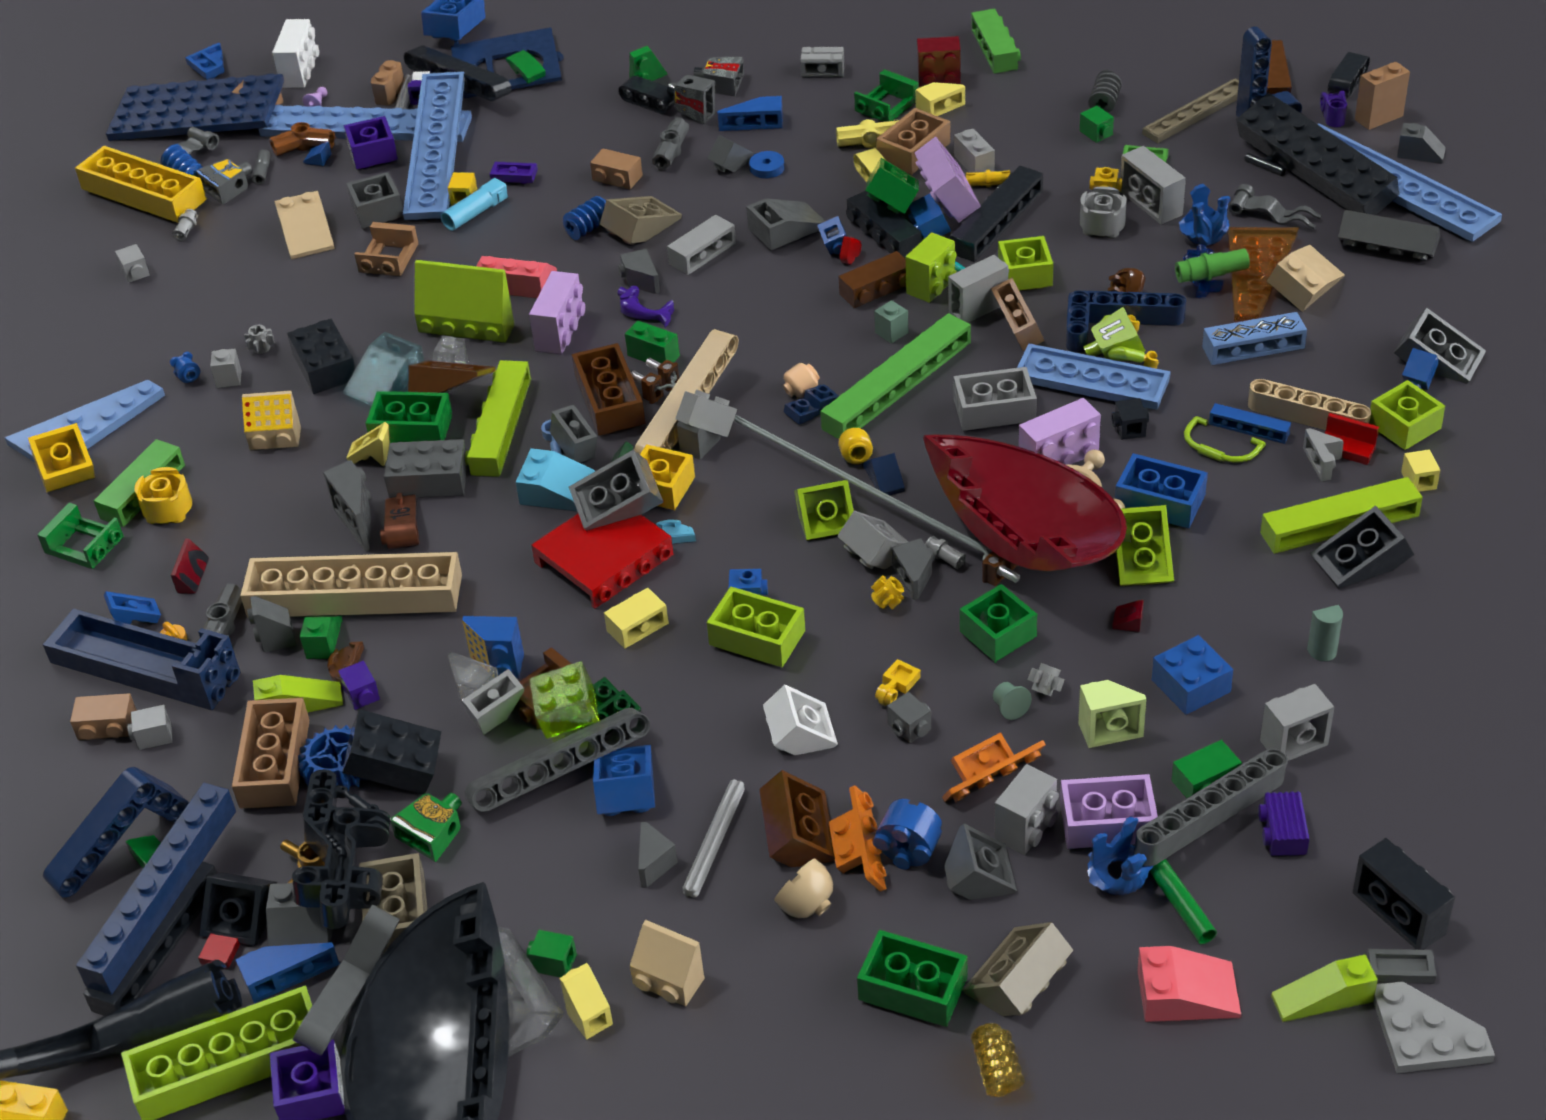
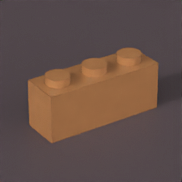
M1013 278L991 288L1023 352L1028 344L1038 345L1045 341Z

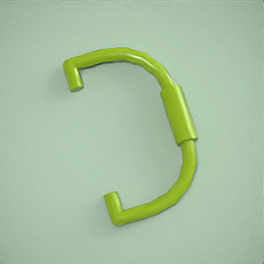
M1195 416L1184 430L1185 441L1190 447L1197 450V453L1220 462L1237 463L1249 461L1257 456L1266 445L1264 441L1252 437L1250 443L1257 445L1252 452L1243 456L1225 455V452L1204 444L1199 445L1192 440L1190 436L1192 428L1197 423L1207 426L1208 420Z

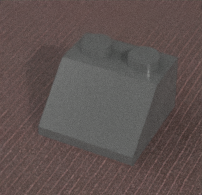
M293 883L270 884L266 906L268 946L331 942L333 929L322 925L320 908L298 906L293 899Z

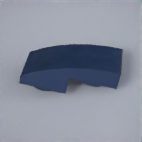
M825 384L806 389L804 398L786 403L784 413L796 423L801 424L820 415V411L837 399L839 395Z

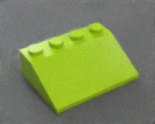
M423 260L415 261L414 314L418 332L506 343L515 324L504 269Z

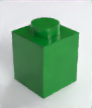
M1098 106L1080 113V132L1096 143L1113 135L1114 117Z
M538 930L534 941L531 940L528 944L526 955L530 959L532 972L561 978L571 970L577 952L573 936Z

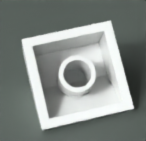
M784 685L763 704L766 721L772 736V743L777 749L784 750L793 755H800L834 748L838 745L824 702Z

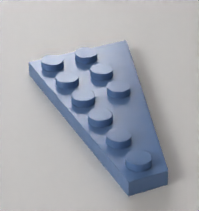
M145 380L7 436L5 440L8 446L35 462L30 450L28 437L77 423L88 449L163 398L165 393L160 386L150 380Z

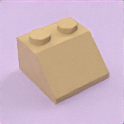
M645 920L642 924L630 963L633 984L643 991H651L662 996L670 1003L676 1002L687 1006L704 980L700 943Z

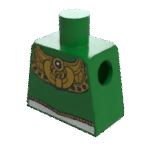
M449 793L440 801L430 794H424L391 818L395 838L436 862L460 831L461 826L456 811L462 805L460 798L454 793Z

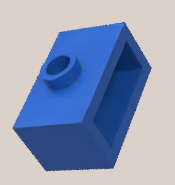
M930 193L910 204L909 208L912 213L908 214L911 223L921 231L924 239L931 232L940 236L951 232L938 203Z

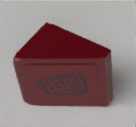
M1144 600L1116 606L1112 629L1140 632Z

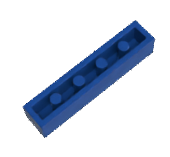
M1216 403L1209 417V425L1283 444L1286 443L1290 435L1291 422Z

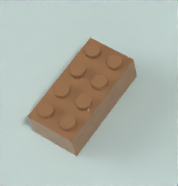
M303 698L252 700L247 702L232 789L239 809L296 805L301 777L298 769V755H300V747L305 746L310 721Z

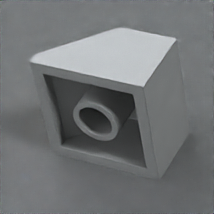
M853 511L838 534V537L845 543L844 548L855 555L858 554L861 557L859 561L870 569H873L875 566L885 570L892 566V547L908 542L884 520L857 511Z

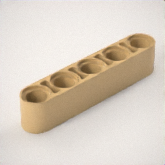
M1256 379L1250 383L1248 407L1252 411L1326 430L1329 413L1370 423L1371 410L1363 404L1265 379Z

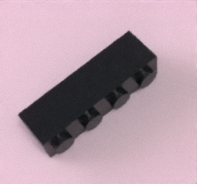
M867 191L848 198L846 209L848 219L859 226L863 232L871 236L875 242L882 245L890 254L897 251L906 258L922 242L921 231L899 213L897 214L888 209V204L881 199L879 202L867 196Z

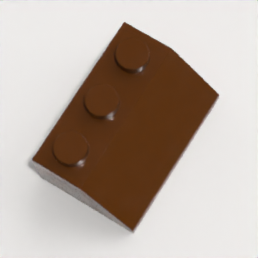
M781 770L759 789L770 858L790 867L804 866L814 858L819 863L835 861L825 791Z

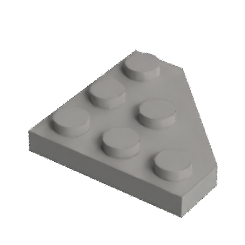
M1405 982L1377 984L1373 1003L1396 1073L1493 1063L1495 1054L1486 1029L1483 1026Z

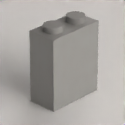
M992 255L948 276L949 314L969 323L999 308L1000 306L991 288L1008 280V265L995 255Z

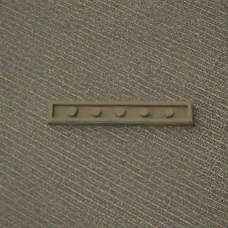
M1235 78L1143 128L1142 134L1154 142L1160 143L1237 101L1239 80Z

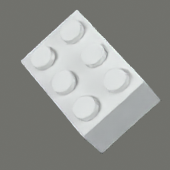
M286 19L272 54L277 74H283L285 80L282 88H303L307 80L310 79V72L315 66V59L319 56V47L315 45L314 40L315 29L311 27L310 19Z

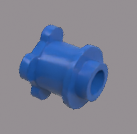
M184 352L183 355L172 357L170 360L171 366L174 367V375L183 383L193 382L200 375V367L192 361L193 355L190 352Z

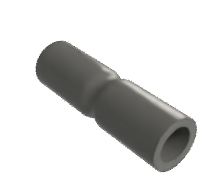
M260 150L258 152L252 181L257 185H262L265 182L271 154L267 150Z

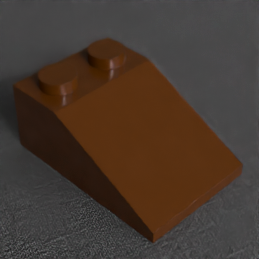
M431 360L409 365L408 392L444 393L495 372V367Z

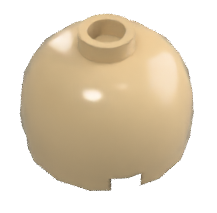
M814 858L797 872L798 875L792 881L789 880L774 899L778 906L790 916L808 918L814 913L820 916L831 905V902L828 900L833 892L831 874L823 864Z

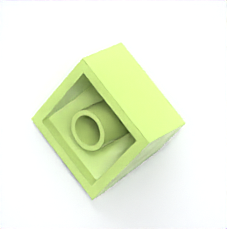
M1110 680L1080 685L1078 724L1089 748L1144 737L1146 697L1144 694Z

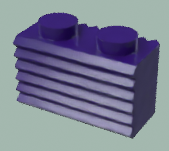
M1293 791L1290 793H1265L1264 803L1259 804L1258 814L1259 821L1265 822V827L1262 830L1264 846L1269 845L1270 855H1307L1310 839L1301 793L1299 791L1296 793Z

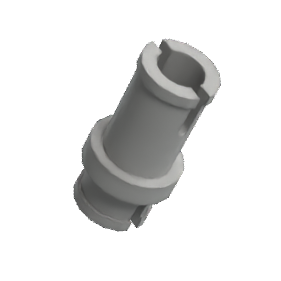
M186 209L180 215L179 223L172 233L175 235V239L179 241L186 240L190 230L196 226V220L198 219L196 211Z
M932 536L925 543L926 547L932 549L935 559H942L956 569L960 568L966 559L964 553L949 546L948 542L944 539L939 540Z

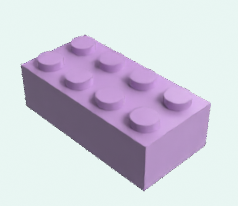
M936 136L915 152L918 159L915 163L921 170L920 173L931 191V196L937 203L940 202L944 206L943 210L950 219L954 216L958 223H960L981 207L961 167Z

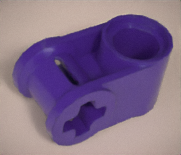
M1340 91L1337 94L1321 92L1320 109L1323 112L1326 124L1331 127H1341L1345 124L1347 101L1344 91Z

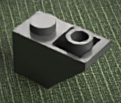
M257 596L250 597L252 608L247 609L251 625L256 624V627H253L256 643H262L264 652L295 646L294 628L288 608Z

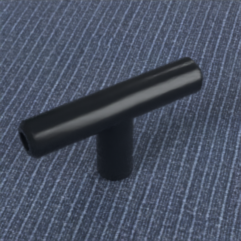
M1247 153L1244 157L1246 162L1280 176L1286 172L1285 167L1275 164V160L1271 156L1262 159Z

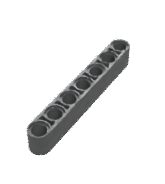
M634 708L621 710L473 780L465 788V798L475 809L482 812L489 811L642 738L650 729V721L647 716ZM637 717V725L630 729L631 720ZM613 729L612 737L605 741V733ZM588 741L587 749L579 753V746L583 742ZM562 753L563 758L561 762L554 765L553 760L555 756ZM537 765V772L533 776L528 777V770L532 766ZM507 778H512L511 785L506 789H502L503 781ZM486 790L484 799L476 801L478 792Z
M1277 749L1265 750L1137 830L1133 855L1138 853L1144 854L1147 860L1143 865L1154 866L1265 796V793H1270L1277 789L1284 781L1288 761L1287 755Z

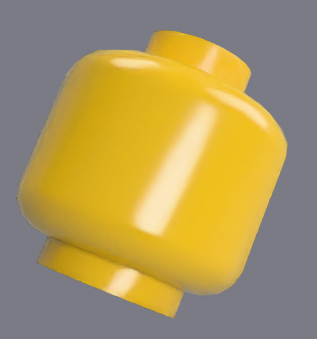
M850 428L844 431L839 438L838 446L840 452L848 463L862 464L871 457L873 445L865 430Z

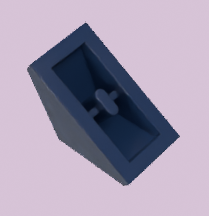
M895 453L863 462V467L876 489L887 495L905 491Z

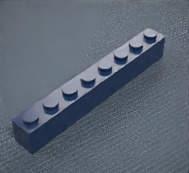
M204 782L76 964L85 987L109 995L114 993L236 813L229 789Z

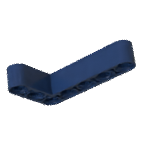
M1256 26L1249 28L1243 36L1236 106L1237 117L1267 94L1272 41ZM1283 91L1272 94L1301 113L1302 104L1290 92Z
M1073 291L1068 296L1066 348L1075 353L1085 351L1083 347L1088 345L1089 323H1099L1104 316L1111 315L1124 307L1127 315L1135 316L1136 321H1139L1142 325H1180L1185 320L1186 298L1177 293Z
M130 767L124 770L45 868L43 873L44 880L61 897H71L82 887L144 808L169 821L176 822L189 802L171 785L137 767Z

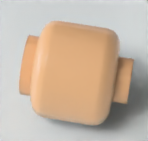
M798 363L784 374L785 384L782 386L790 397L795 395L797 398L802 399L806 389L818 386L820 377L809 363L807 365Z

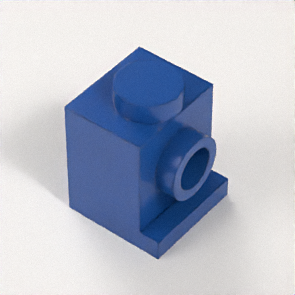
M836 216L817 225L830 255L833 253L840 254L843 238L847 236L839 217ZM838 227V230H835L829 234L826 233L827 231Z

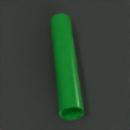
M1164 859L1154 865L1149 870V873L1198 943L1206 944L1213 940L1217 935V930L1167 860Z

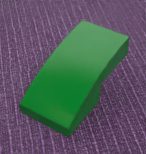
M524 50L506 58V62L516 75L520 73L528 84L545 76L546 70L532 55Z

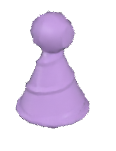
M319 87L317 88V93L306 94L303 97L304 106H321L322 97L324 98L328 94L326 88Z

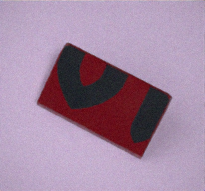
M190 539L184 540L171 573L177 593L194 594L197 592L209 560L208 555Z

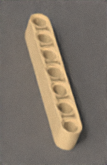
M716 329L709 333L636 443L634 450L640 454L646 444L669 450L673 449L679 439L677 430L678 420L675 418L685 391L695 394V391L699 390L709 394L738 348L739 340L736 335Z

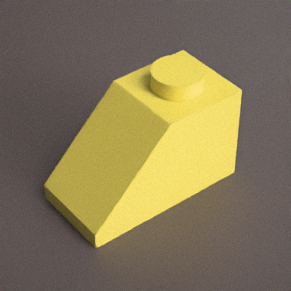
M933 82L916 89V108L935 116L965 105V86L961 84Z

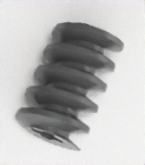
M1106 69L1098 73L1090 99L1088 100L1090 108L1098 106L1107 113H1110L1115 108L1122 82L1113 71Z

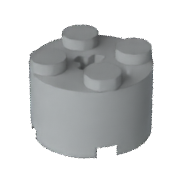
M1105 186L1095 187L1093 192L1088 194L1087 191L1084 192L1080 200V226L1083 229V233L1087 236L1117 237L1125 226L1126 196L1124 194L1121 196L1119 190Z

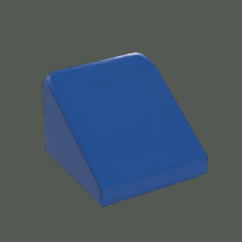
M324 142L312 148L304 159V164L324 166L332 154L329 142Z

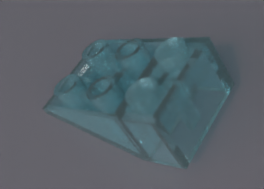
M387 332L382 333L367 348L344 389V394L372 405L377 391L400 392L408 385L409 365L424 361L422 347Z

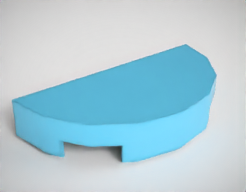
M664 520L656 523L659 528L671 535L672 544L696 541L693 528L681 524L679 520Z

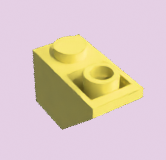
M587 963L578 968L571 969L560 978L567 1014L586 1040L613 1025L610 1006Z

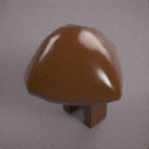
M1123 268L1114 275L1109 276V281L1111 282L1108 291L1142 292L1146 279L1142 271L1135 268Z

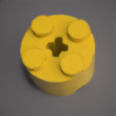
M161 467L151 470V475L146 478L141 476L137 480L135 493L143 516L149 524L180 523L185 520V515L192 506V498L183 474L181 475L175 468Z

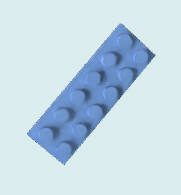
M1028 344L1017 367H1027L1032 385L1111 401L1140 398L1143 407L1156 410L1169 383L1171 372L1034 344Z

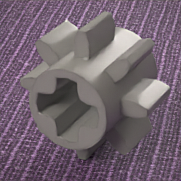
M254 325L249 328L247 334H244L247 349H253L258 354L266 353L270 350V345L275 344L271 328L266 329L263 325Z
M1041 663L1039 670L1031 668L1027 680L1034 682L1032 690L1051 696L1053 690L1061 691L1065 679L1058 677L1061 670Z

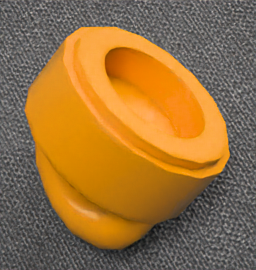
M169 622L163 623V629L160 633L187 641L184 627L176 624L172 625Z

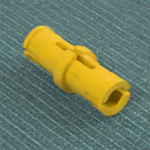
M1010 170L967 172L966 178L970 186H986V188H989L991 185L1002 184L1010 175Z

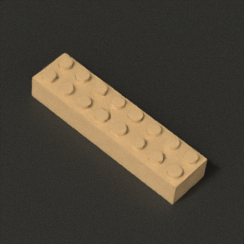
M457 552L250 558L240 596L247 618H249L247 609L252 608L250 597L253 596L288 608L290 617L456 612L462 572Z

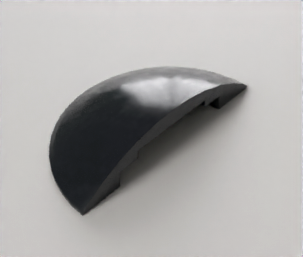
M484 882L464 888L446 897L416 918L387 948L365 981L351 1012L341 1053L340 1067L347 1120H498L507 1077L509 1005L505 964L498 926L489 892Z

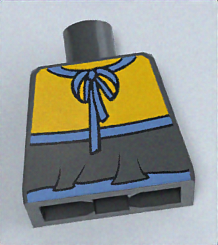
M224 159L196 170L197 177L201 178L204 191L222 205L248 188L246 176L253 172L248 162L236 165L229 159Z

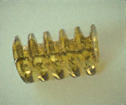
M986 1023L973 1031L971 1042L974 1045V1053L980 1066V1074L983 1077L986 1094L991 1097H1000L1021 1088L1025 1083V1078L1020 1074L1022 1068L1017 1063L1018 1055L1014 1052L1015 1044L1011 1041V1032L1001 1029L998 1024Z

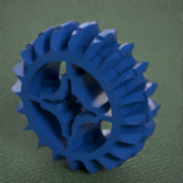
M335 725L332 730H327L324 727L323 733L318 734L314 732L313 739H306L305 746L300 747L298 769L307 786L309 785L311 774L321 769L333 771L336 774L337 786H346L348 791L352 785L359 787V780H367L342 773L351 732L347 725L342 729Z

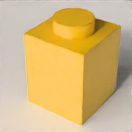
M453 172L448 185L451 206L477 191L474 173Z

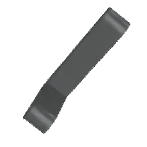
M374 905L371 906L343 961L305 1016L293 1041L319 1055L323 1054L356 1002L374 966L381 958L400 921L399 918Z

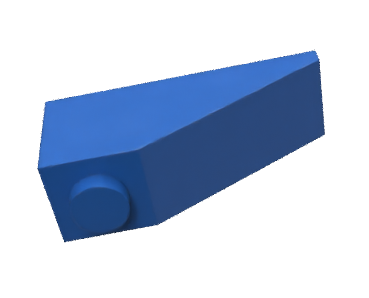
M782 96L758 97L718 110L719 131L783 128Z
M332 942L266 946L235 959L254 1003L340 965Z

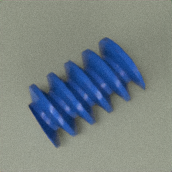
M179 144L168 147L160 159L161 165L196 177V170L203 168Z
M594 196L590 200L585 201L584 204L572 209L571 212H567L563 216V226L567 234L573 240H578L580 236H585L593 228H598L606 201L599 196Z

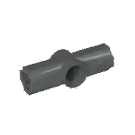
M675 118L674 121L670 122L667 130L660 134L661 142L652 157L653 165L659 170H666L667 167L671 166L674 158L681 154V144L689 130V124L683 118Z
M227 583L221 589L216 602L206 609L207 621L203 629L227 636L234 632V619L242 604L241 588L236 584Z

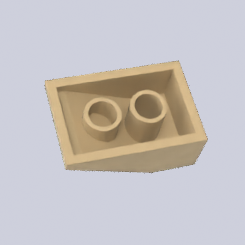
M318 191L306 192L293 197H284L281 200L275 201L291 259L335 249Z
M1307 245L1291 252L1280 261L1267 282L1303 312L1339 282L1345 274L1311 245Z

